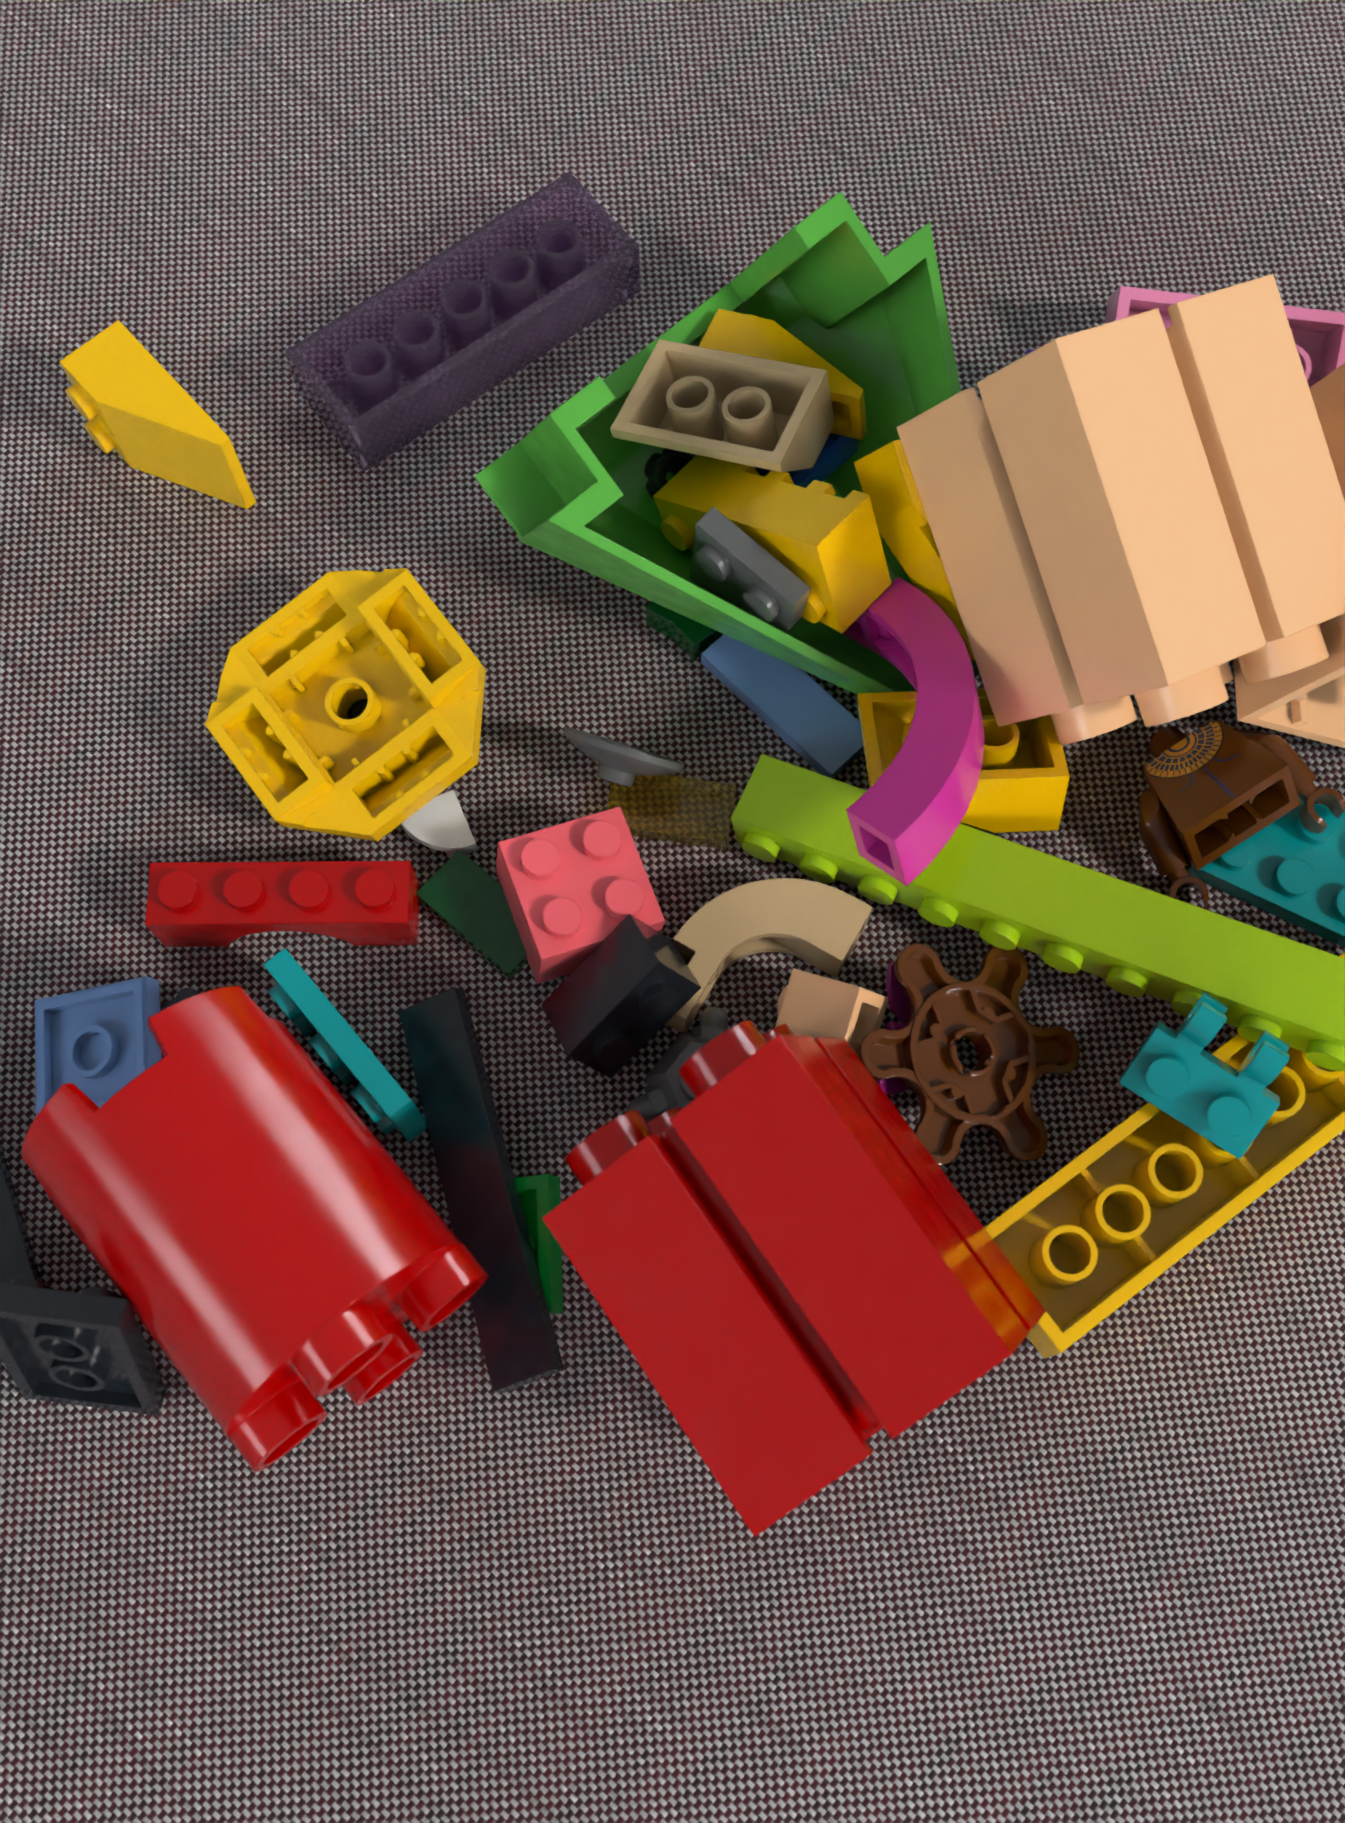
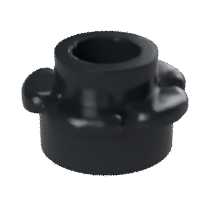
M667 448L663 449L661 454H652L644 467V475L648 478L646 491L649 496L654 500L653 496L668 483L666 474L671 472L675 476L693 457L686 452Z

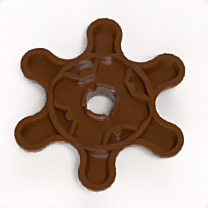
M912 944L903 948L896 958L893 975L909 1000V1022L906 1027L900 1030L878 1029L869 1032L863 1037L857 1050V1056L874 1078L882 1080L893 1077L901 1078L906 1086L915 1090L920 1101V1115L913 1132L938 1165L948 1164L955 1159L965 1132L971 1126L977 1124L984 1125L991 1130L1002 1150L1007 1155L1019 1161H1033L1039 1158L1046 1150L1048 1133L1044 1123L1031 1106V1086L1035 1079L1042 1074L1061 1075L1071 1072L1077 1066L1080 1059V1048L1075 1036L1066 1028L1059 1026L1038 1028L1030 1024L1023 1016L1019 1007V993L1028 975V966L1024 955L1017 948L1005 950L994 946L985 954L977 976L973 980L965 982L956 980L946 972L938 955L932 948L924 944ZM961 1036L969 1039L976 1047L979 1059L974 1071L962 1070L964 1066L958 1059L957 1046L953 1044Z

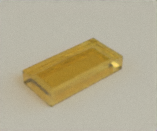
M636 775L632 787L611 782L607 810L620 806L631 835L634 837L727 850L736 785L670 775Z

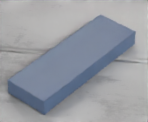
M725 634L701 654V664L819 774L834 779L864 752L860 722L804 670Z

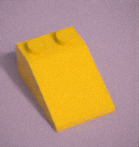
M119 320L59 361L72 384L65 392L76 409L87 420L84 424L86 431L105 454L114 449L131 468L245 509L250 508L256 503L230 438Z
M977 689L985 736L983 764L977 788L961 822L993 833L1059 830L1070 775L1063 747L1059 743L1051 716L1046 715L998 727L986 690ZM916 691L858 693L857 706L870 788L890 766L906 739L916 710Z

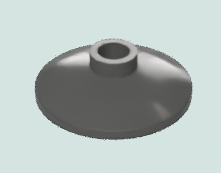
M565 727L563 735L577 749L600 764L596 774L597 777L624 786L632 787L636 775H670L683 772L685 764L578 729Z

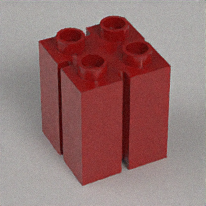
M748 1020L731 1027L712 1039L681 1066L678 1073L696 1097L683 1109L680 1106L672 1108L646 1123L638 1110H631L606 1123L580 1142L567 1155L565 1161L582 1187L547 1213L542 1219L755 1537L870 1456L873 1450L866 1440L879 1430L884 1428L891 1439H894L1011 1356L1046 1310L845 1039L816 1037L813 1039L812 1036L794 1035L787 1024L779 1025L761 1035L752 1021Z

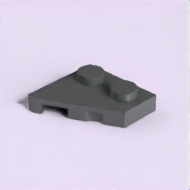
M712 507L696 523L690 579L701 587L756 615L763 621L769 622L788 632L803 616L811 587L715 507Z

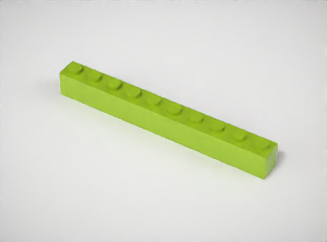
M761 754L731 816L738 844H741L745 852L757 859L767 862H773L776 858L798 865L802 873L816 881L832 883L836 879L857 887L861 895L873 902L891 905L896 901L915 908L922 918L935 925L953 927L955 923L979 932V936L985 942L995 947L1014 950L1018 946L1041 955L1042 960L1046 964L1057 970L1067 973H1078L1079 970H1083L1105 978V982L1109 987L1122 994L1141 997L1145 993L1170 1002L1171 1008L1185 1017L1188 1016L1199 997L1205 992L1228 1006V1010L1224 1014L1227 1016L1225 1023L1237 1027V1032L1242 1037L1256 1042L1265 1029L1288 1043L1289 1047L1305 1052V1057L1313 1064L1333 1071H1345V958L961 823L934 860L908 886H905L859 855L846 809L856 802L867 790Z

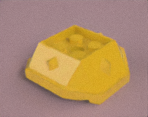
M407 568L384 569L383 572L362 570L329 571L230 648L221 674L216 702L211 704L205 726L272 818L280 825L288 828L378 842L478 764L486 669ZM368 699L367 706L361 715L353 719H347L348 710L356 701Z

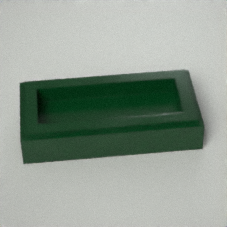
M459 849L417 891L418 900L511 980L528 962L502 885Z

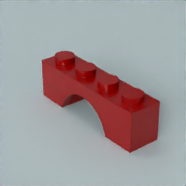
M410 861L150 863L145 925L165 947H229L239 937L274 931L327 935L344 940L355 946L418 945L420 902L416 893L420 889V884Z

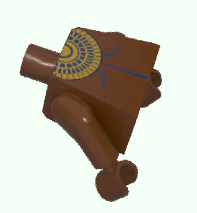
M1220 720L1209 721L1188 736L1178 727L1167 726L1159 730L1151 739L1149 752L1154 758L1146 762L1142 769L1148 788L1139 797V834L1159 875H1167L1172 884L1169 897L1176 899V895L1183 888H1194L1200 893L1201 900L1206 907L1209 895L1207 886L1197 877L1189 876L1185 868L1186 865L1190 863L1196 871L1200 870L1301 805L1299 798L1304 802L1299 813L1300 822L1308 831L1317 834L1322 833L1327 825L1324 819L1315 812L1313 805H1325L1336 818H1339L1345 810V800L1341 793L1335 789H1318L1313 783L1317 776L1289 743L1279 735L1246 729L1237 731Z

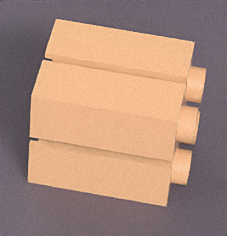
M1274 274L1183 300L1167 307L1173 326L1166 329L1159 308L1056 338L977 382L982 400H978L974 387L965 389L897 427L998 727L1050 715L1060 745L1071 744L1110 732L1137 720L1130 697L1132 694L1135 695L1145 727L1178 720L1227 701L1229 697L1224 684L1234 679L1228 661L1237 657L1246 684L1276 678L1311 666L1329 657L1319 624L1345 613V501Z

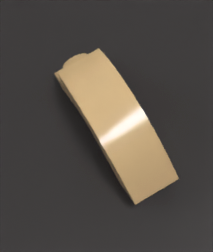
M774 878L754 881L737 886L718 895L696 911L673 939V944L700 984L701 989L666 1024L679 1032H687L720 976L732 964L752 954L761 952L790 954L837 978L863 933L873 907L835 887L820 882L795 878Z

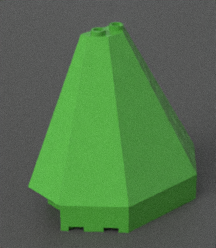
M840 191L793 227L724 288L602 380L599 376L550 413L519 443L474 477L520 537L518 541L857 695L858 693L915 691L904 674L888 660L820 621L811 623L801 617L786 632L691 580L690 572L693 551L688 548L685 551L679 550L666 539L660 528V524L663 521L656 503L646 491V483L648 482V478L644 475L646 461L654 453L661 454L665 448L614 438L610 430L659 339L699 346L718 308L774 320L864 389L866 435L863 440L857 439V452L822 481L832 484L836 492L834 496L845 498L853 490L863 492L854 462L888 443L900 439L897 431L898 426L961 392L930 222L883 255ZM671 472L666 474V479L669 482L674 477ZM880 534L891 582L900 577L914 586ZM973 660L971 663L974 677L976 678L980 675L976 661Z

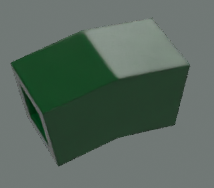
M652 601L646 608L647 626L673 639L693 661L722 636V633Z

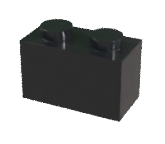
M629 913L541 1006L566 1054L612 1079L701 989V986L671 939Z

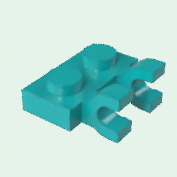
M1203 992L1177 1032L1161 1022H1157L1122 1073L1119 1083L1236 1158L1241 1159L1280 1105V1097L1265 1087L1275 1080L1290 1060V1055L1286 1053L1289 1049V1044L1264 1029L1237 1070L1204 1050V1048L1213 1040L1226 1022L1227 1016L1224 1014L1227 1012L1228 1006Z

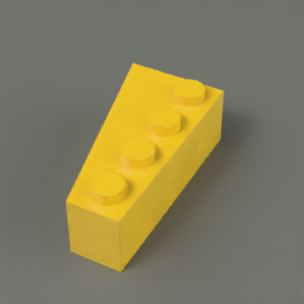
M696 455L653 496L663 521L660 524L662 533L674 547L685 551L687 548L693 551L696 523L712 507H715L811 587L802 616L811 623L820 621L843 634L892 584L870 494L853 490L848 496L841 498L834 496L836 492L832 484L813 480L804 488L795 485L790 474L787 472L771 470L764 477L759 475L754 466Z

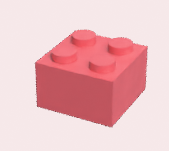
M620 806L498 842L495 872L505 893L536 984L571 974L629 913L661 933L665 919Z

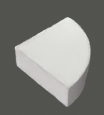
M454 789L437 795L401 823L402 828L411 839L429 848L445 851L446 854L454 855L459 849L464 854L478 851Z

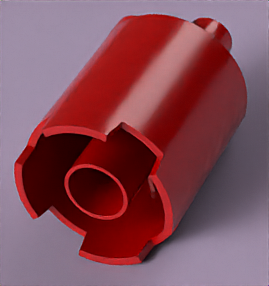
M227 986L197 994L149 1017L148 1027L164 1058L130 1081L100 1108L74 1083L63 1084L48 1100L31 1124L23 1141L21 1157L45 1189L51 1202L123 1298L128 1299L134 1313L226 1436L230 1438L252 1470L259 1472L278 1461L300 1444L325 1419L327 1412L316 1399V1395L322 1397L342 1386L357 1406L377 1396L402 1376L423 1353L422 1348L403 1324L410 1319L420 1332L428 1331L465 1304L484 1285L489 1275L466 1246L450 1230L286 1026L278 1019L268 1017L241 986Z

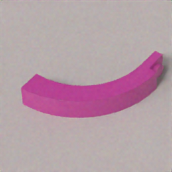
M898 577L845 630L843 635L874 651L904 674L917 693L916 710L906 739L890 766L876 783L848 807L846 811L859 855L905 886H908L934 860L950 840L966 814L977 788L983 764L985 736L973 667L961 635L954 623L938 604L921 590Z

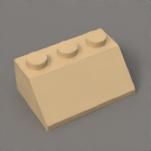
M659 339L610 430L612 437L778 472H788L814 467L835 424L827 370Z

